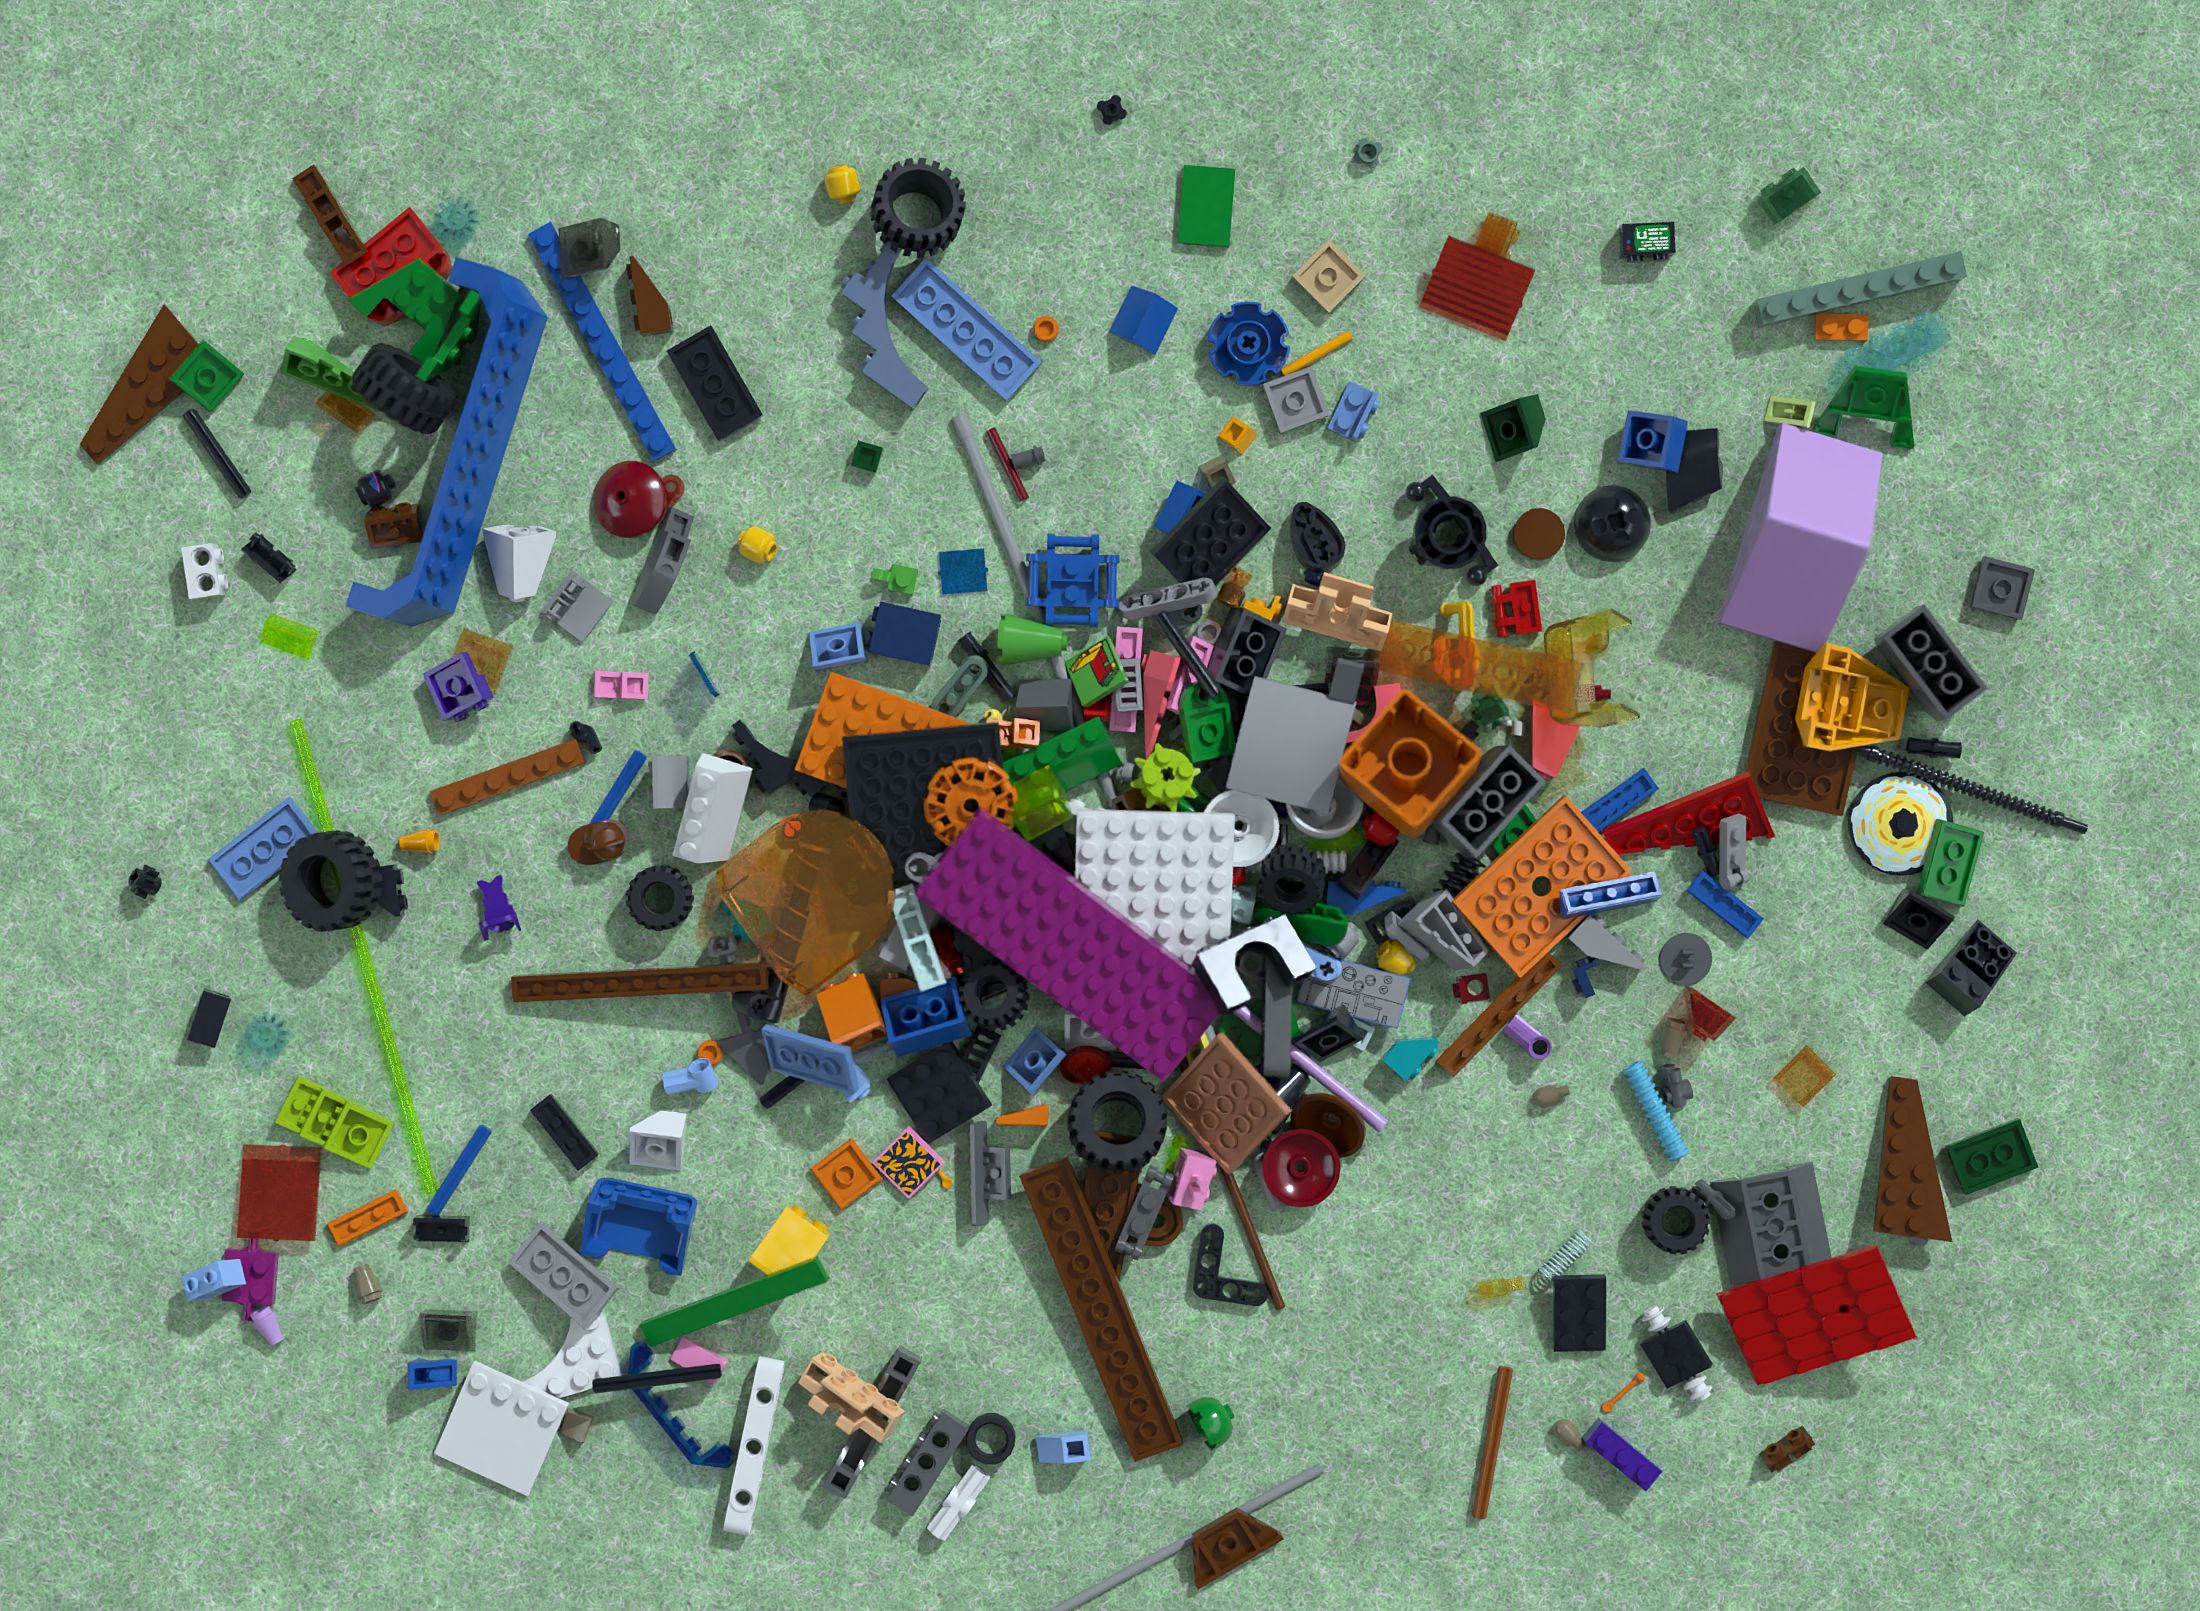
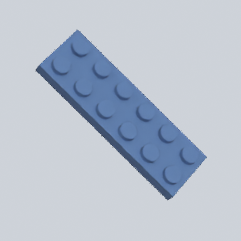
M927 258L921 262L891 296L1006 401L1014 395L1042 364L1039 359Z

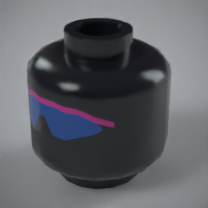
M377 469L360 477L355 490L364 506L369 505L372 508H377L393 499V488L396 487V484L389 473L384 475L382 471Z

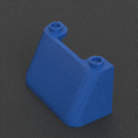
M600 1178L596 1181L587 1202L580 1255L598 1259L605 1256L610 1248L659 1259L658 1267L665 1274L681 1276L695 1219L697 1200L693 1196L614 1178Z

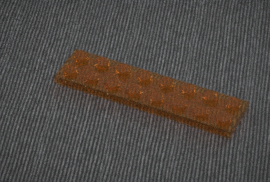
M1391 620L1383 649L1378 651L1374 670L1572 714L1584 663L1582 661Z

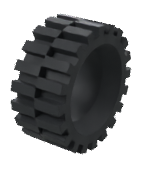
M919 157L917 164L913 163V158L905 159L904 166L898 161L893 164L891 171L887 168L882 175V179H879L871 204L870 217L871 221H875L873 225L875 233L882 231L880 240L883 244L890 241L892 243L890 247L892 251L897 252L898 248L904 249L903 256L910 257L911 251L917 252V258H924L926 251H929L930 256H934L938 253L939 247L943 251L948 248L950 241L953 242L957 236L966 209V201H963L965 191L964 188L958 189L960 185L958 177L956 176L951 179L952 171L947 167L941 171L938 169L940 163L933 160L932 166L927 165V158ZM907 193L924 194L937 204L941 213V220L929 228H912L904 224L897 217L893 208V202L898 197Z

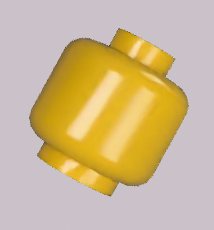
M841 164L827 169L828 173L824 176V183L829 198L839 200L840 204L854 201V195L858 194L861 190L856 170L848 167V164Z
M752 526L747 531H742L737 541L741 556L757 564L771 561L778 548L775 536L758 526Z
M1398 940L1385 941L1377 951L1378 965L1386 972L1400 976L1409 975L1416 966L1415 956H1411L1405 950L1404 945Z

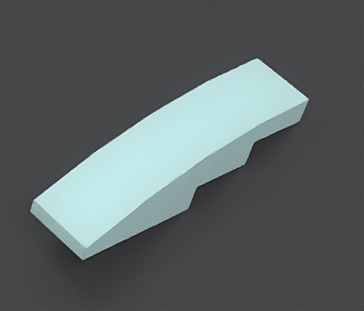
M913 884L887 892L920 990L924 991L946 983L919 900L915 895Z

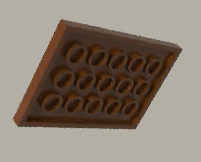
M1773 642L1744 772H1749L1760 799L1843 816L1857 753L1846 749L1825 751L1804 746L1795 717L1805 667L1816 653L1788 644Z

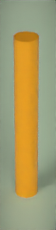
M1350 332L1342 333L1281 369L1282 374L1286 376L1295 373L1353 340Z

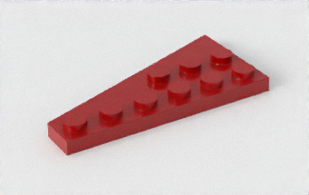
M1748 771L1602 829L1606 842L1617 854L1644 852L1645 849L1658 847L1661 850L1671 849V846L1684 845V847L1697 846L1692 830L1699 826H1704L1712 844H1720V820L1736 814L1746 816V841L1752 840V837L1760 836L1776 838Z

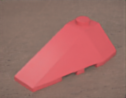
M1153 650L1150 651V655L1144 654L1141 669L1145 670L1143 680L1146 758L1153 753L1181 660L1179 657Z

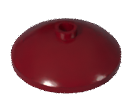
M623 461L607 469L599 478L593 493V510L598 522L607 532L621 538H637L650 532L660 522L667 504V491L661 476L649 465L638 461ZM625 492V498L621 501L620 495Z
M1294 1129L1279 1135L1268 1146L1263 1158L1262 1174L1267 1188L1279 1201L1293 1207H1310L1325 1200L1335 1189L1340 1177V1160L1335 1147L1326 1137L1312 1130ZM1298 1162L1304 1164V1169L1301 1172L1295 1170V1165Z

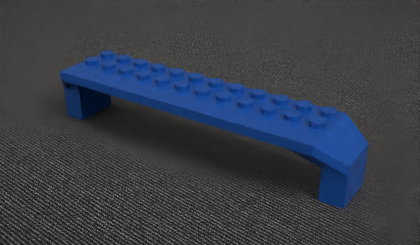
M458 257L455 258L448 282L469 292L473 290L481 295L491 324L412 573L385 590L353 582L346 602V607L410 627L455 612L548 316L522 280L494 267Z

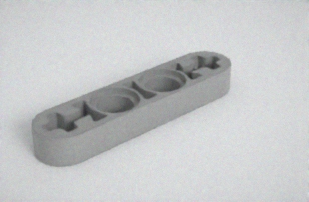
M1201 578L1127 595L1119 602V609L1125 619L1134 620L1157 615L1163 611L1170 612L1206 604L1214 600L1218 592L1211 579ZM1185 593L1183 597L1175 599L1178 595ZM1161 599L1158 603L1150 605L1153 601Z

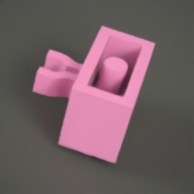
M1180 1148L1173 1171L1174 1177L1166 1194L1171 1203L1202 1210L1204 1203L1209 1198L1211 1178L1213 1179L1217 1172L1216 1161L1207 1153Z

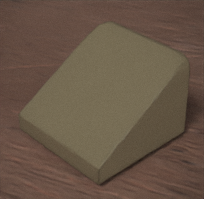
M1223 455L1199 466L1210 489L1222 477L1228 480L1230 484L1236 482Z

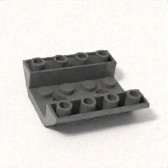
M1813 1162L1787 1166L1786 1170L1742 1179L1732 1177L1710 1182L1711 1187L1715 1191H1720L1723 1194V1198L1735 1208V1216L1728 1221L1716 1213L1730 1284L1752 1283L1832 1258ZM1768 1193H1774L1777 1196V1203L1773 1207H1766L1764 1205L1763 1199ZM1779 1244L1786 1245L1788 1250L1783 1258H1776L1774 1255V1249Z

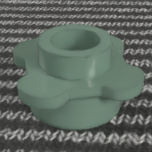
M1364 138L1358 141L1359 149L1357 154L1354 155V161L1357 164H1368L1371 168L1378 166V156L1383 150L1382 145L1379 142L1374 143ZM1366 151H1370L1371 154L1369 156L1366 155Z

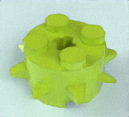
M1158 743L1155 744L1154 753L1146 760L1135 758L1134 761L1141 770L1138 779L1131 783V788L1142 790L1143 797L1147 799V808L1154 804L1157 806L1167 805L1171 812H1176L1177 803L1185 796L1196 798L1197 795L1192 790L1191 784L1194 777L1201 773L1200 768H1194L1184 756V748L1175 751L1162 748ZM1164 774L1169 776L1167 782L1162 779Z

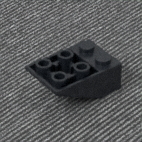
M1977 919L1937 965L1925 983L1965 1017L1981 1007L2017 952Z

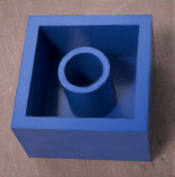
M1628 410L1618 462L1634 467L1678 473L1688 421L1675 416Z

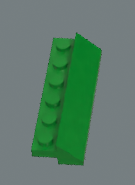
M1099 716L1040 744L1038 747L1003 762V770L1009 776L1008 780L1012 786H1015L1018 794L1019 809L1018 812H1015V816L1098 777L1123 763ZM1036 778L1043 779L1042 781L1037 780L1036 784H1046L1045 788L1040 792L1037 790L1044 786H1033L1032 782ZM1030 785L1028 788L1024 787L1023 790H1027L1026 795L1031 794V791L1034 790V794L1026 798L1022 795L1023 792L1020 791V787Z

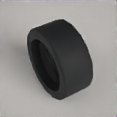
M986 1413L978 1416L971 1423L967 1431L966 1445L969 1453L983 1464L995 1465L1006 1460L1011 1455L1015 1446V1430L1012 1423L1006 1417L997 1413ZM986 1424H996L1006 1434L1004 1448L994 1454H987L981 1451L976 1443L978 1430Z

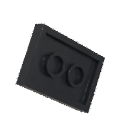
M1605 1274L1553 1276L1554 1352L1606 1351Z

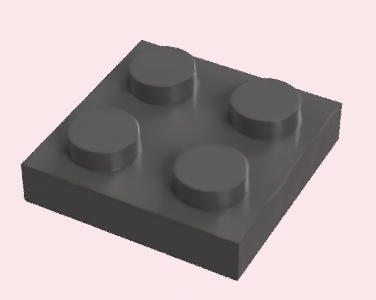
M1986 556L1982 557L1970 607L2022 620L2035 569Z

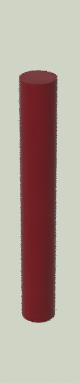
M996 428L989 429L986 433L1019 501L1021 502L1029 498Z

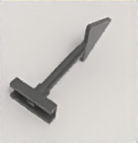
M731 932L728 942H725V939L720 940V944L717 943L716 936L712 937L707 947L710 958L718 956L720 964H734L735 956L733 952L736 951L738 945L735 933ZM736 1012L742 1034L720 1039L718 1045L758 1084L763 1085L769 1059L761 1029L754 1031L749 1017Z

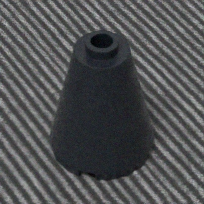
M1294 1063L1290 1064L1288 1078L1269 1077L1265 1080L1292 1111L1311 1082L1310 1075ZM1292 1111L1271 1133L1277 1134L1282 1129Z

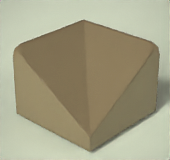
M569 1408L565 1415L561 1433L584 1443L594 1416Z

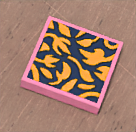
M908 1126L872 1163L909 1199L945 1164V1161Z

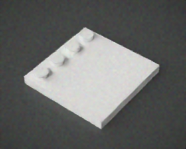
M474 1361L434 1454L529 1496L570 1403Z

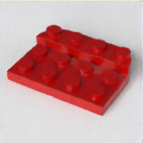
M408 207L364 244L368 253L348 266L344 262L340 263L329 273L350 298L417 258L424 261L445 280L450 276L453 267L448 252L441 246L413 209ZM383 298L367 318L381 326H389L402 319L406 314L387 298Z

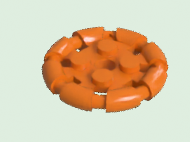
M978 758L959 759L953 761V765L946 769L942 767L929 782L927 787L929 789L928 796L924 798V813L927 823H931L935 830L933 833L944 844L949 846L958 835L959 830H962L975 813L966 811L963 806L964 802L969 798L977 800L979 807L981 806L1012 830L1015 824V812H1018L1019 809L1018 794L1015 786L1010 784L1007 773L996 764L989 761L988 763L980 762ZM975 771L985 773L983 781L973 779ZM959 774L962 780L953 785L950 778ZM999 784L1003 792L996 796L992 788ZM939 792L947 794L945 803L937 801ZM997 808L1005 809L1004 817H996ZM947 814L951 823L943 825L940 818Z

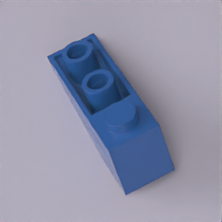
M1334 876L1333 881H1327L1325 904L1341 908L1342 914L1352 915L1406 892V888L1400 887L1401 882L1385 881V886L1375 885V880H1372L1362 896L1356 900L1337 886L1342 877Z

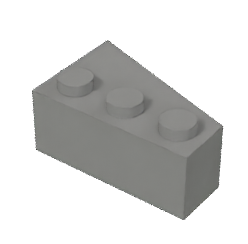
M1447 889L1428 893L1397 925L1455 971L1474 967L1489 950L1470 922L1452 902L1453 897Z
M917 897L930 935H934L942 915ZM894 918L889 938H884L878 949V952H880L879 958L886 965L914 979L915 973L904 946V940L896 918Z

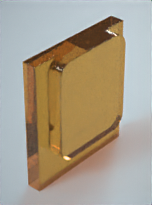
M1805 1045L1773 1078L1794 1100L1804 1107L1836 1074L1808 1045Z

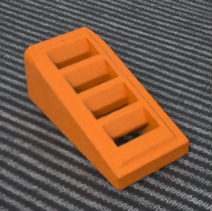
M1049 1104L1000 1115L996 1118V1124L1047 1126L1049 1124Z

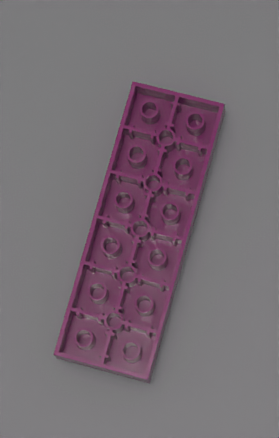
M981 806L915 887V895L1163 1082L1220 1014L1195 970L1190 965L1169 951L1165 946Z

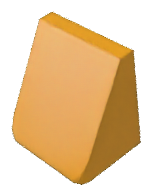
M1232 416L1218 437L1243 455L1258 434L1251 427Z

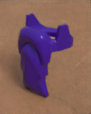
M502 875L496 876L492 882L477 881V885L484 895L483 904L486 910L484 912L485 921L478 923L484 941L489 939L488 929L499 933L510 930L516 925L518 930L521 931L517 913L513 905L509 904L508 895L504 893Z

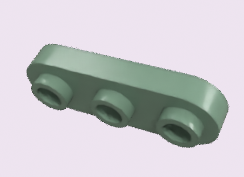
M973 655L967 657L935 696L931 703V708L954 717L986 678L988 671L987 662L980 656ZM978 665L980 669L973 671L970 666ZM961 684L964 686V689L957 690L955 685ZM945 703L949 708L942 710L939 705Z

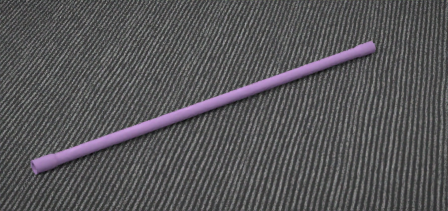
M1246 1006L1233 1012L1261 1035V1018ZM1291 1044L1290 1060L1332 1094L1352 1105L1362 1119L1377 1132L1385 1126L1388 1121L1371 1106L1365 1104Z

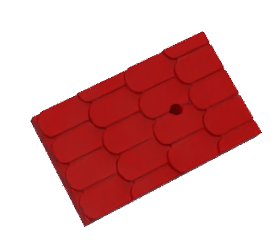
M1876 1244L1716 1293L1757 1386L1795 1374L1800 1375L1841 1360L1846 1361L1875 1350L1880 1351L1917 1338Z

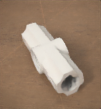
M972 1464L957 1486L954 1485L948 1497H945L942 1507L929 1522L927 1529L934 1536L945 1541L960 1519H964L976 1501L975 1498L982 1491L990 1476L980 1467Z

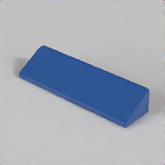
M1655 872L1559 890L1562 920L1655 902L1662 897Z

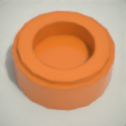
M1042 316L1035 321L1033 332L1038 340L1051 342L1057 337L1059 326L1054 318Z
M707 1040L698 1047L697 1056L698 1059L706 1058L710 1060L713 1066L721 1061L724 1052L717 1041Z

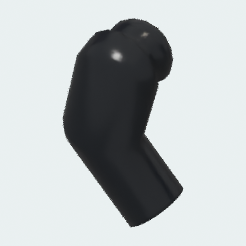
M574 721L570 724L569 731L571 736L586 743L590 753L597 754L602 750L593 727L582 724L579 721Z

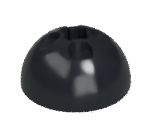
M1617 485L1603 486L1587 494L1580 502L1574 518V530L1579 544L1589 555L1606 562H1619L1634 556L1645 545L1651 529L1650 513L1643 499L1634 491Z

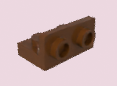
M403 502L395 507L385 508L379 506L367 511L364 523L371 549L422 542L423 534L418 518V504Z

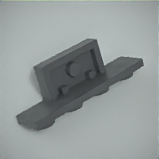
M976 1121L970 1123L968 1139L970 1141L969 1166L971 1167V1180L969 1183V1190L971 1192L970 1217L972 1219V1226H982L989 1223V1199H1011L1010 1147L987 1146V1121Z

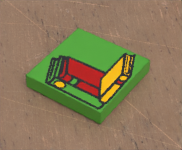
M1109 637L1103 638L1065 662L1081 704L1086 708L1129 682L1113 642Z

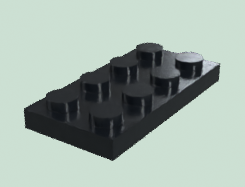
M712 325L667 350L669 357L718 441L725 439L764 416Z

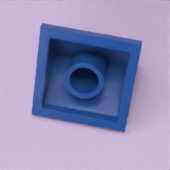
M1131 286L1109 333L1156 355L1178 308L1156 293Z

